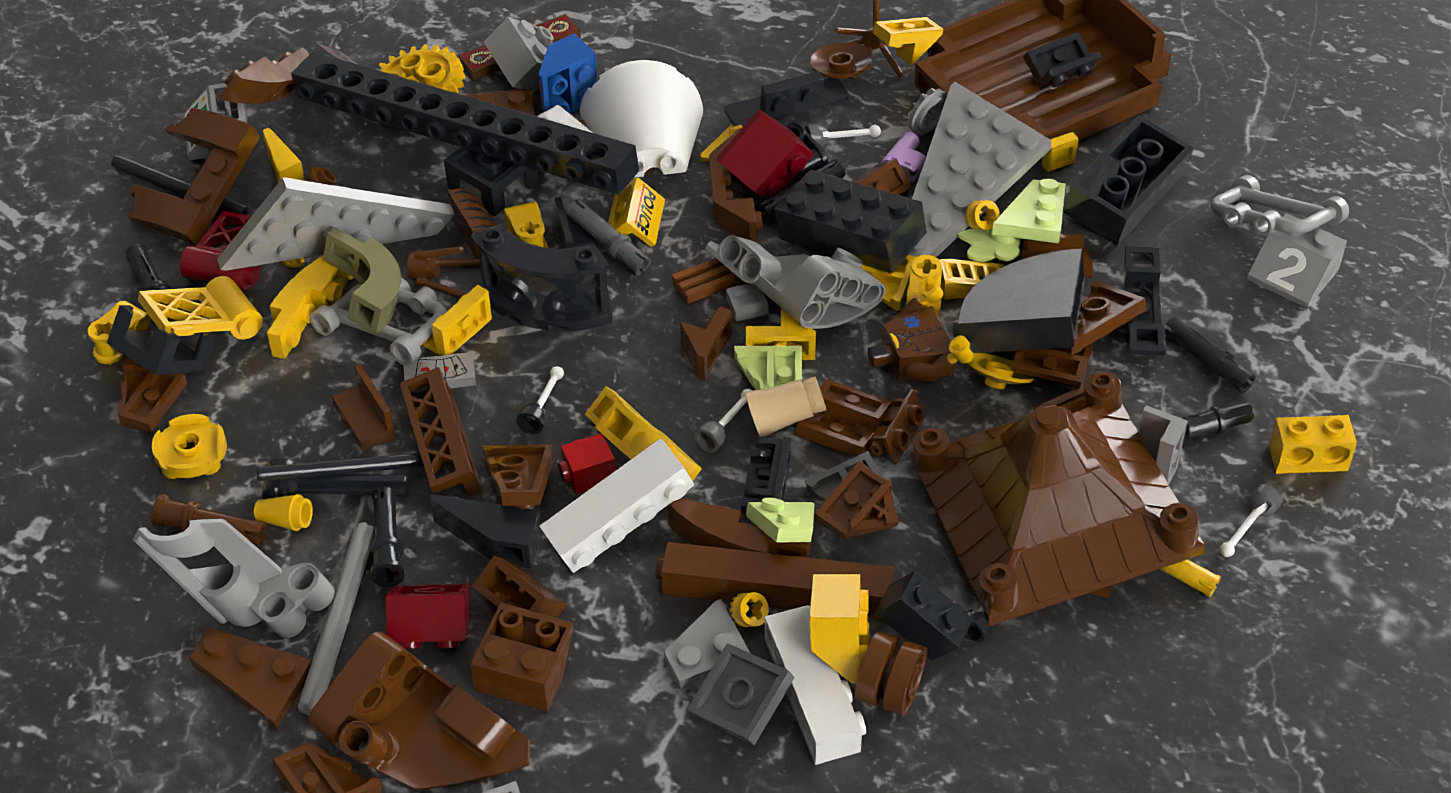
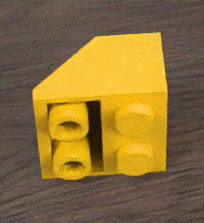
M813 574L810 607L811 651L851 684H856L863 658L870 644V629L867 617L869 611L868 590H861L860 574Z

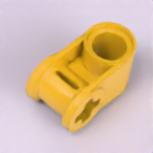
M536 201L503 209L507 229L512 235L526 243L548 248L543 235L545 232L544 223Z
M921 255L913 260L906 305L915 296L920 297L921 293L918 285L923 278L931 276L936 281V285L941 286L942 265L938 258L931 255ZM941 300L936 303L928 302L926 304L927 307L933 306L940 319Z
M120 301L101 318L92 322L88 327V335L95 344L93 349L95 360L101 364H113L124 357V354L116 349L114 350L113 347L107 344L119 305H131L134 307L128 330H148L152 319L149 314L127 301Z

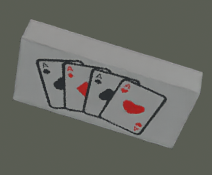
M473 352L417 358L408 366L403 365L404 381L439 367L451 388L476 386ZM430 385L414 390L411 393L429 391Z

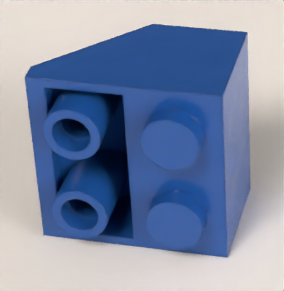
M576 34L548 45L539 71L542 113L556 105L562 107L570 115L579 111L581 100L588 87L592 88L597 82L596 54Z

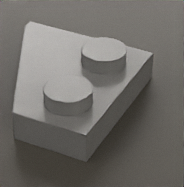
M721 599L715 601L664 651V660L680 690L704 681L727 643L750 653Z

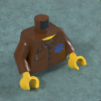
M927 276L918 285L921 293L920 297L915 296L899 314L883 326L882 344L868 348V358L871 366L875 368L890 364L899 381L915 380L935 383L942 377L954 376L957 361L966 364L973 358V352L969 348L970 342L966 337L960 335L950 341L933 306L927 307L926 304L928 302L936 303L943 297V290L940 286L936 285V281L931 276Z

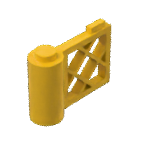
M225 276L214 278L203 288L139 291L138 301L160 330H164L167 333H175L178 336H189L200 332L230 331L237 339L245 340L255 336L263 324V318L236 283ZM191 300H199L201 304L193 302ZM178 308L183 309V310H186V311H189V312H192V313H188V312L179 310ZM167 318H171L177 321L169 322Z

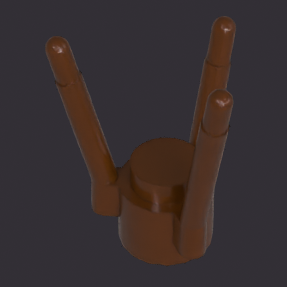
M463 247L429 251L416 250L411 252L408 257L407 273L410 279H416V286L418 287L426 286L461 298L467 293L431 281V279L438 277L440 266H480V258H438L463 253Z

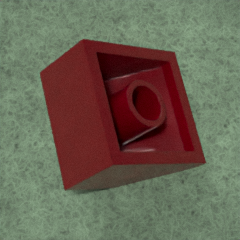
M758 109L716 159L752 191L764 199H768L785 189L793 178L805 168L808 161L815 154L792 131Z
M472 583L396 585L386 595L387 636L405 649L421 647V642H436V646L439 648L460 646V641H466L470 634Z

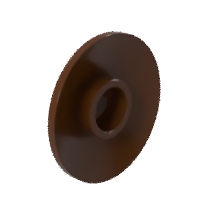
M839 42L823 46L815 51L811 56L810 63L813 71H819L824 77L846 79L868 69L872 63V54L863 45Z

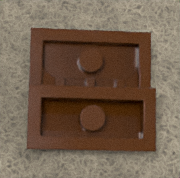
M1094 343L1073 355L1056 348L1016 351L1011 370L1025 375L1081 387Z
M827 379L820 387L827 410L813 413V417L798 421L795 435L856 457L865 453L869 448V439L873 436L878 426H882V419L888 411L891 401Z

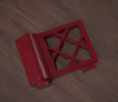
M223 211L197 246L191 245L185 248L180 261L181 276L186 279L209 283L216 277L225 276L232 279L240 290L245 291L249 290L252 285H256L260 277L259 265L225 271L220 270L217 261L218 257L251 216ZM227 224L241 226L226 231L224 229ZM221 242L226 243V246L219 248L210 247Z

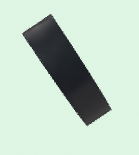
M1125 246L1124 291L1145 298L1146 311L1134 317L1132 321L1125 323L1129 354L1165 356L1166 353L1165 329L1161 320L1159 287L1161 276L1160 248Z

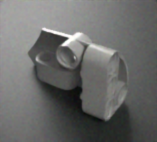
M734 235L724 238L720 245L710 241L705 247L706 250L742 281L754 284L805 328L822 329L847 323L876 307L885 294L884 285L861 268L863 262L855 255L841 248L836 249L832 258L820 255L809 256L807 254L772 256L758 243Z

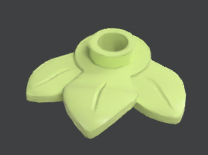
M972 228L958 233V238L971 245L967 251V257L973 261L987 262L996 257L1003 261H1010L1019 255L1020 250L1018 246L1020 238L992 235L993 229L975 230Z

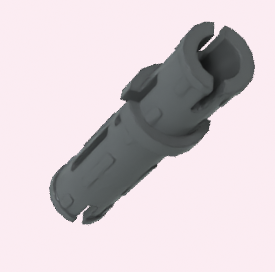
M580 198L569 204L566 209V215L609 250L608 254L613 259H619L636 275H641V272L646 271L651 263V259L631 243L630 237L617 232Z

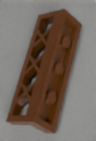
M437 367L401 382L402 394L433 493H438L459 483L463 484L469 496L482 492V485L451 387L440 368ZM430 385V389L423 400L412 396V391ZM427 410L438 413L431 425L420 422ZM435 436L446 439L439 452L428 449ZM443 462L455 466V472L437 479L436 473Z

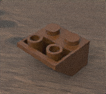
M500 603L470 663L474 690L548 711L563 678L574 628L573 622Z

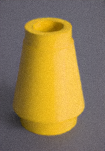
M300 494L265 500L259 499L254 506V517L257 521L293 531L307 528L311 523L313 515L311 501L303 498Z

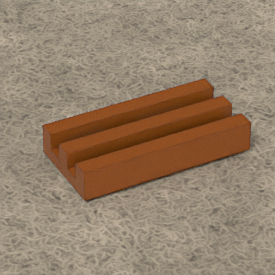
M717 258L672 274V283L687 304L745 282Z

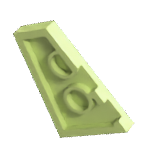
M1033 179L993 223L992 235L1059 243L1066 183H1058L1053 179Z

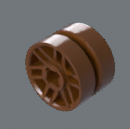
M881 631L876 632L867 648L860 667L855 688V699L876 706L883 698L884 710L904 716L908 712L918 690L926 663L927 647L905 641L899 649L898 637Z

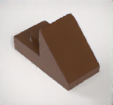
M719 306L713 318L706 320L703 329L686 323H680L681 346L698 379L706 380L732 335V310Z

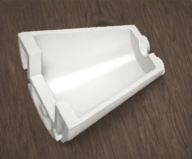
M637 60L617 65L601 74L600 80L592 88L588 87L585 92L578 115L579 120H584L586 127L593 133L636 145L639 172L635 177H644L646 170L653 167L661 169L663 175L686 172L703 115V105L694 83L689 77L686 78L677 72L675 67L657 61Z

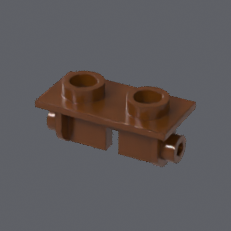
M910 389L906 398L899 397L891 402L888 411L882 419L884 426H878L868 442L870 446L869 451L873 455L889 454L894 465L898 464L925 416L923 407L920 405L914 389Z

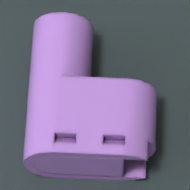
M905 132L881 161L883 163L897 158L909 182H914L920 175L926 159L924 154L915 151L920 144L918 136L912 132Z

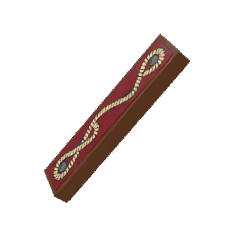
M566 14L535 25L537 27H545L554 38L552 40L553 43L572 34H576L581 38L580 29ZM486 45L458 55L463 68L473 80L501 70Z

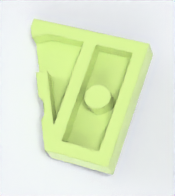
M734 346L735 361L755 390L767 389L802 379V346Z
M764 498L762 502H748L746 517L776 542H811L815 504L812 502H784L776 498Z

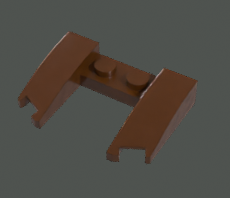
M192 108L189 110L191 114L176 125L170 124L165 131L172 136L211 150L205 163L183 199L132 184L130 194L132 197H135L133 211L128 212V217L135 222L197 246L261 136L249 123L219 113Z

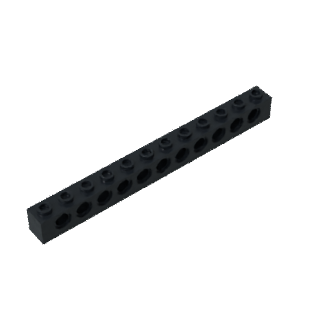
M314 51L291 73L297 96L305 101L317 103L461 148H467L620 195L639 172L636 145Z

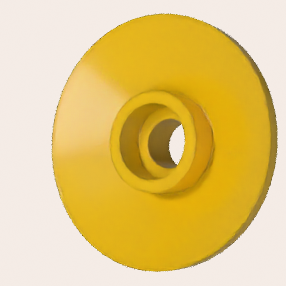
M973 353V358L968 363L975 371L986 377V385L996 389H1005L1006 384L1031 383L1035 378L1034 376L1013 372L1011 370L1013 361L991 354Z

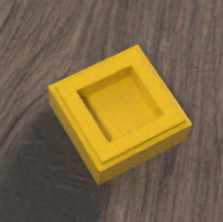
M1073 132L1050 139L1051 149L1042 159V166L1047 172L1075 163L1078 137Z

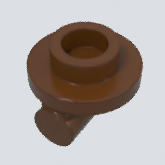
M313 167L309 171V182L337 186L335 175L327 168Z

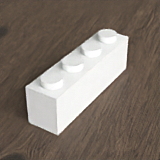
M661 438L539 527L570 570L575 573L580 568L591 564L595 557L606 549L620 543L628 533L642 523L653 519L657 512L671 502L682 498L695 485L685 468Z
M806 605L765 616V642L774 664L790 671L795 677L786 694L815 765L861 752L862 735L866 734V726L861 712H854L851 705L853 698L849 683L846 679L841 680L837 671L811 651L810 606Z

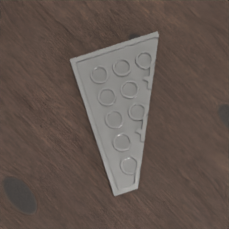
M954 82L950 86L912 199L921 201L923 204L927 233L908 255L916 257L931 255L937 257L958 237V233L969 227L965 216L969 204L976 200L995 202L1051 149V140L957 82Z
M283 177L218 257L217 261L220 270L228 271L324 254L327 233L335 227L362 243L371 237L381 244L433 236L443 230L455 213L451 204Z

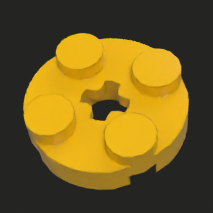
M201 414L178 416L169 421L170 426L164 429L162 433L159 429L153 437L152 452L156 464L161 468L163 475L169 479L193 478L203 474L212 475L220 469V462L227 451V442L223 428L219 424L217 426L212 423L209 417ZM194 442V448L183 449L187 447V443Z

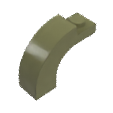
M335 227L327 233L323 259L350 274L360 282L361 286L352 292L347 319L376 335L389 323L394 314L401 284L400 268L390 251L371 237L362 243Z

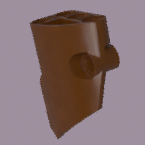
M380 631L374 632L363 642L315 704L308 718V723L311 727L340 748L346 755L358 763L369 766L415 790L472 782L530 765V740L459 686L456 684L452 685L413 654ZM369 737L367 745L359 750L361 741Z

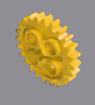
M424 44L420 50H416V47L412 46L409 53L400 50V56L397 58L390 55V62L388 64L379 63L380 71L454 93L459 94L458 89L464 87L462 80L466 77L463 72V66L455 52H449L448 47L440 50L436 44L429 50L427 44Z

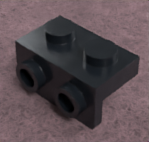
M1077 32L1027 51L1023 58L1038 87L1041 89L1052 85L1053 88L1059 87L1075 75L1078 78L1089 75L1095 70L1094 65L1102 56L1100 52L1090 54L1080 33Z

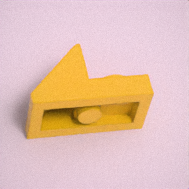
M927 17L875 22L873 34L884 41L885 45L896 48L897 56L909 65H913L943 33V28Z
M781 308L780 326H746V346H802V360H815L816 331L812 328L803 327Z

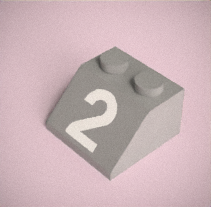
M1285 213L1282 217L1291 220H1301L1288 213ZM1318 227L1309 232L1298 234L1274 230L1269 233L1248 274L1247 280L1308 308L1338 272L1347 241Z

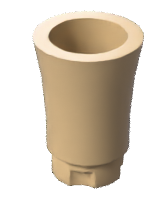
M816 376L803 382L802 379L784 385L745 392L760 438L766 437L798 421L813 417V413L827 410Z

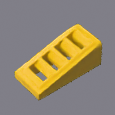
M264 129L263 138L266 151L278 183L283 177L305 181L301 161L271 129Z
M955 259L939 260L942 265L940 288L943 290L944 300L965 298L970 290L981 281L979 277L985 278L1004 267V265Z

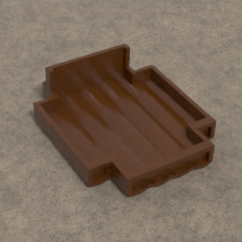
M1008 0L943 27V33L940 38L927 50L929 58L916 63L914 84L921 94H926L930 88L935 90L939 88L948 95L950 86L957 82L1049 139L1073 132L1079 141L1157 106L1162 86L1157 79L1168 75L1171 54L1164 48L1166 34L1127 0ZM1077 32L1080 33L1090 54L1100 52L1102 58L1094 65L1095 70L1082 78H1078L1077 75L1072 76L1068 82L1056 88L1049 85L1040 89L1023 58L1027 51Z

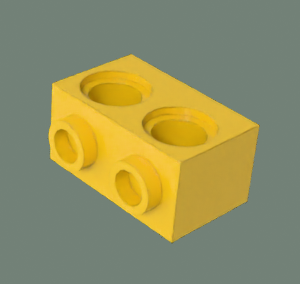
M1349 415L1276 418L1269 449L1276 474L1348 471L1357 441Z

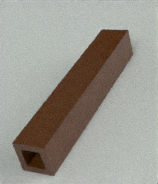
M667 542L665 556H658L656 564V579H662V595L712 601L721 599L722 602L731 603L734 601L733 598L737 597L740 593L757 592L765 597L768 607L790 610L806 605L811 607L813 574H860L861 590H868L869 596L867 617L877 620L882 619L875 614V611L888 586L894 580V567Z

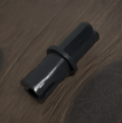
M1249 402L1220 409L1217 406H1213L1210 408V411L1182 417V419L1188 421L1185 437L1192 439L1213 432L1222 434L1226 428L1250 423L1254 419L1252 406Z

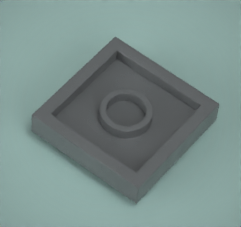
M727 643L687 708V711L693 717L751 745H755L795 677L790 671Z

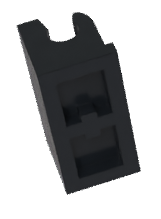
M761 437L755 439V447L768 448L771 451H751L744 496L741 503V513L747 512L748 502H762L764 498H776L784 501L791 462V438Z

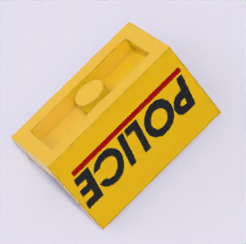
M636 177L631 180L620 195H614L608 223L620 234L629 235L633 233L652 247L656 245L665 198Z

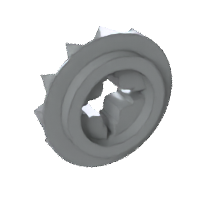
M930 88L926 94H920L919 100L913 103V109L908 112L909 120L907 121V126L911 129V132L922 136L937 127L947 98V94L939 88L936 90Z

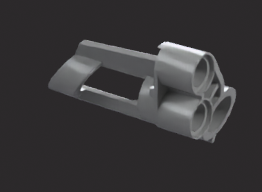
M224 519L189 521V527L184 532L171 536H158L152 534L146 527L139 528L133 538L137 545L220 624L229 621L235 626L246 627L264 621L278 636L288 639L295 637L304 629L307 618L305 611L307 609L320 611L326 608L334 598L335 591L333 585L313 564L301 563L281 569ZM214 546L230 563L213 567L188 569L178 558L197 556L209 551Z

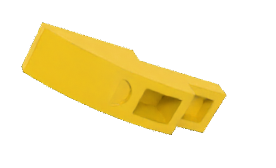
M321 256L291 279L270 305L273 324L268 330L267 336L272 356L286 359L291 349L298 345L301 333L306 325L311 323L310 314L321 305L330 307L339 300L343 288L348 280L353 279V276L327 262Z
M607 386L585 413L596 425L595 428L630 459H633L662 438L685 468L692 481L702 469L662 431L653 427L622 397Z

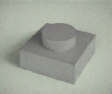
M745 284L726 289V299L736 322L769 314V305L765 295L754 284Z

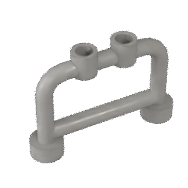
M1243 175L1235 179L1231 184L1230 190L1214 197L1210 202L1211 210L1215 214L1224 217V221L1228 226L1237 227L1243 223L1253 224L1255 231L1261 235H1266L1274 230L1286 233H1306L1324 223L1330 226L1337 225L1349 215L1347 202L1339 196L1330 197L1320 205L1260 191L1257 179L1251 175ZM1235 201L1239 202V203L1236 204V205H1230L1231 203H1233V202H1235ZM1251 202L1307 216V218L1301 220L1281 218L1280 214L1275 210H1268L1264 213L1253 211L1246 203Z
M401 278L396 304L401 302L409 305L419 315L425 312L434 315L413 334L386 325L375 336L392 341L393 343L390 345L392 356L400 364L408 366L420 356V346L433 335L432 324L440 315L445 314L447 310L443 304L437 301V296L431 288L424 286L418 292L413 293L410 292L411 289L408 282ZM359 283L350 289L332 306L321 305L310 314V322L318 333L327 336L338 328L340 323L373 334L347 319V310L350 306L352 292L360 287L361 284Z

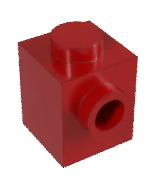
M602 433L561 446L562 461L558 462L559 473L564 483L570 482L575 495L587 492L616 471L615 458Z

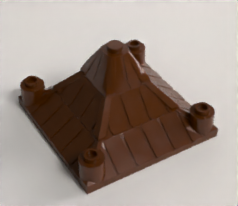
M1101 371L1091 374L1085 380V398L1061 406L1039 407L1013 423H1006L988 429L985 432H979L958 439L955 442L949 441L945 431L933 427L925 428L914 436V452L910 453L911 462L983 612L988 617L990 626L1205 554V544L1198 534L1199 517L1197 511L1188 504L1178 502L1122 405L1121 382L1111 372Z

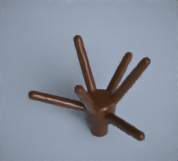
M873 0V26L868 30L835 28L836 33L862 36L848 42L864 44L871 53L873 50L880 48L897 76H903V72L889 52L885 42L873 34L874 24L879 21V0ZM857 75L851 76L850 78L854 80L857 77Z

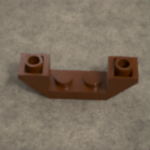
M740 128L709 154L715 224L737 237L757 243L756 231L763 230L761 211H754L753 198L733 199L732 189L726 190L725 186L731 185V175L734 174L716 159L742 129Z

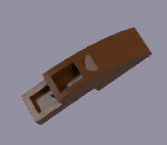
M302 47L293 54L288 51L278 62L276 60L270 61L266 56L257 62L250 60L241 71L236 69L227 77L224 82L227 87L220 97L225 101L244 104H264L284 99L295 90L291 73L310 54Z
M681 498L667 505L668 525L691 545L810 558V542H776L757 525L741 523V511Z

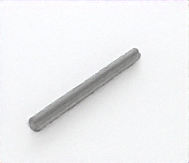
M365 522L359 523L358 527L354 528L335 588L334 598L330 603L298 704L299 711L308 716L315 704L328 689L370 554V545L375 538L374 526H370Z

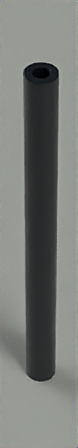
M115 155L111 162V165L117 169L182 195H186L192 185L119 155ZM227 198L223 200L219 207L222 211L248 215L249 213L247 206Z
M420 453L263 466L257 467V480L262 482L424 467Z

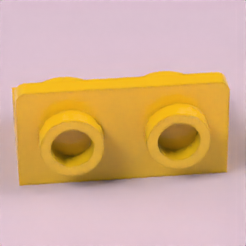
M477 285L468 294L463 295L452 308L435 320L432 324L433 335L422 345L439 356L453 354L492 320L488 290Z

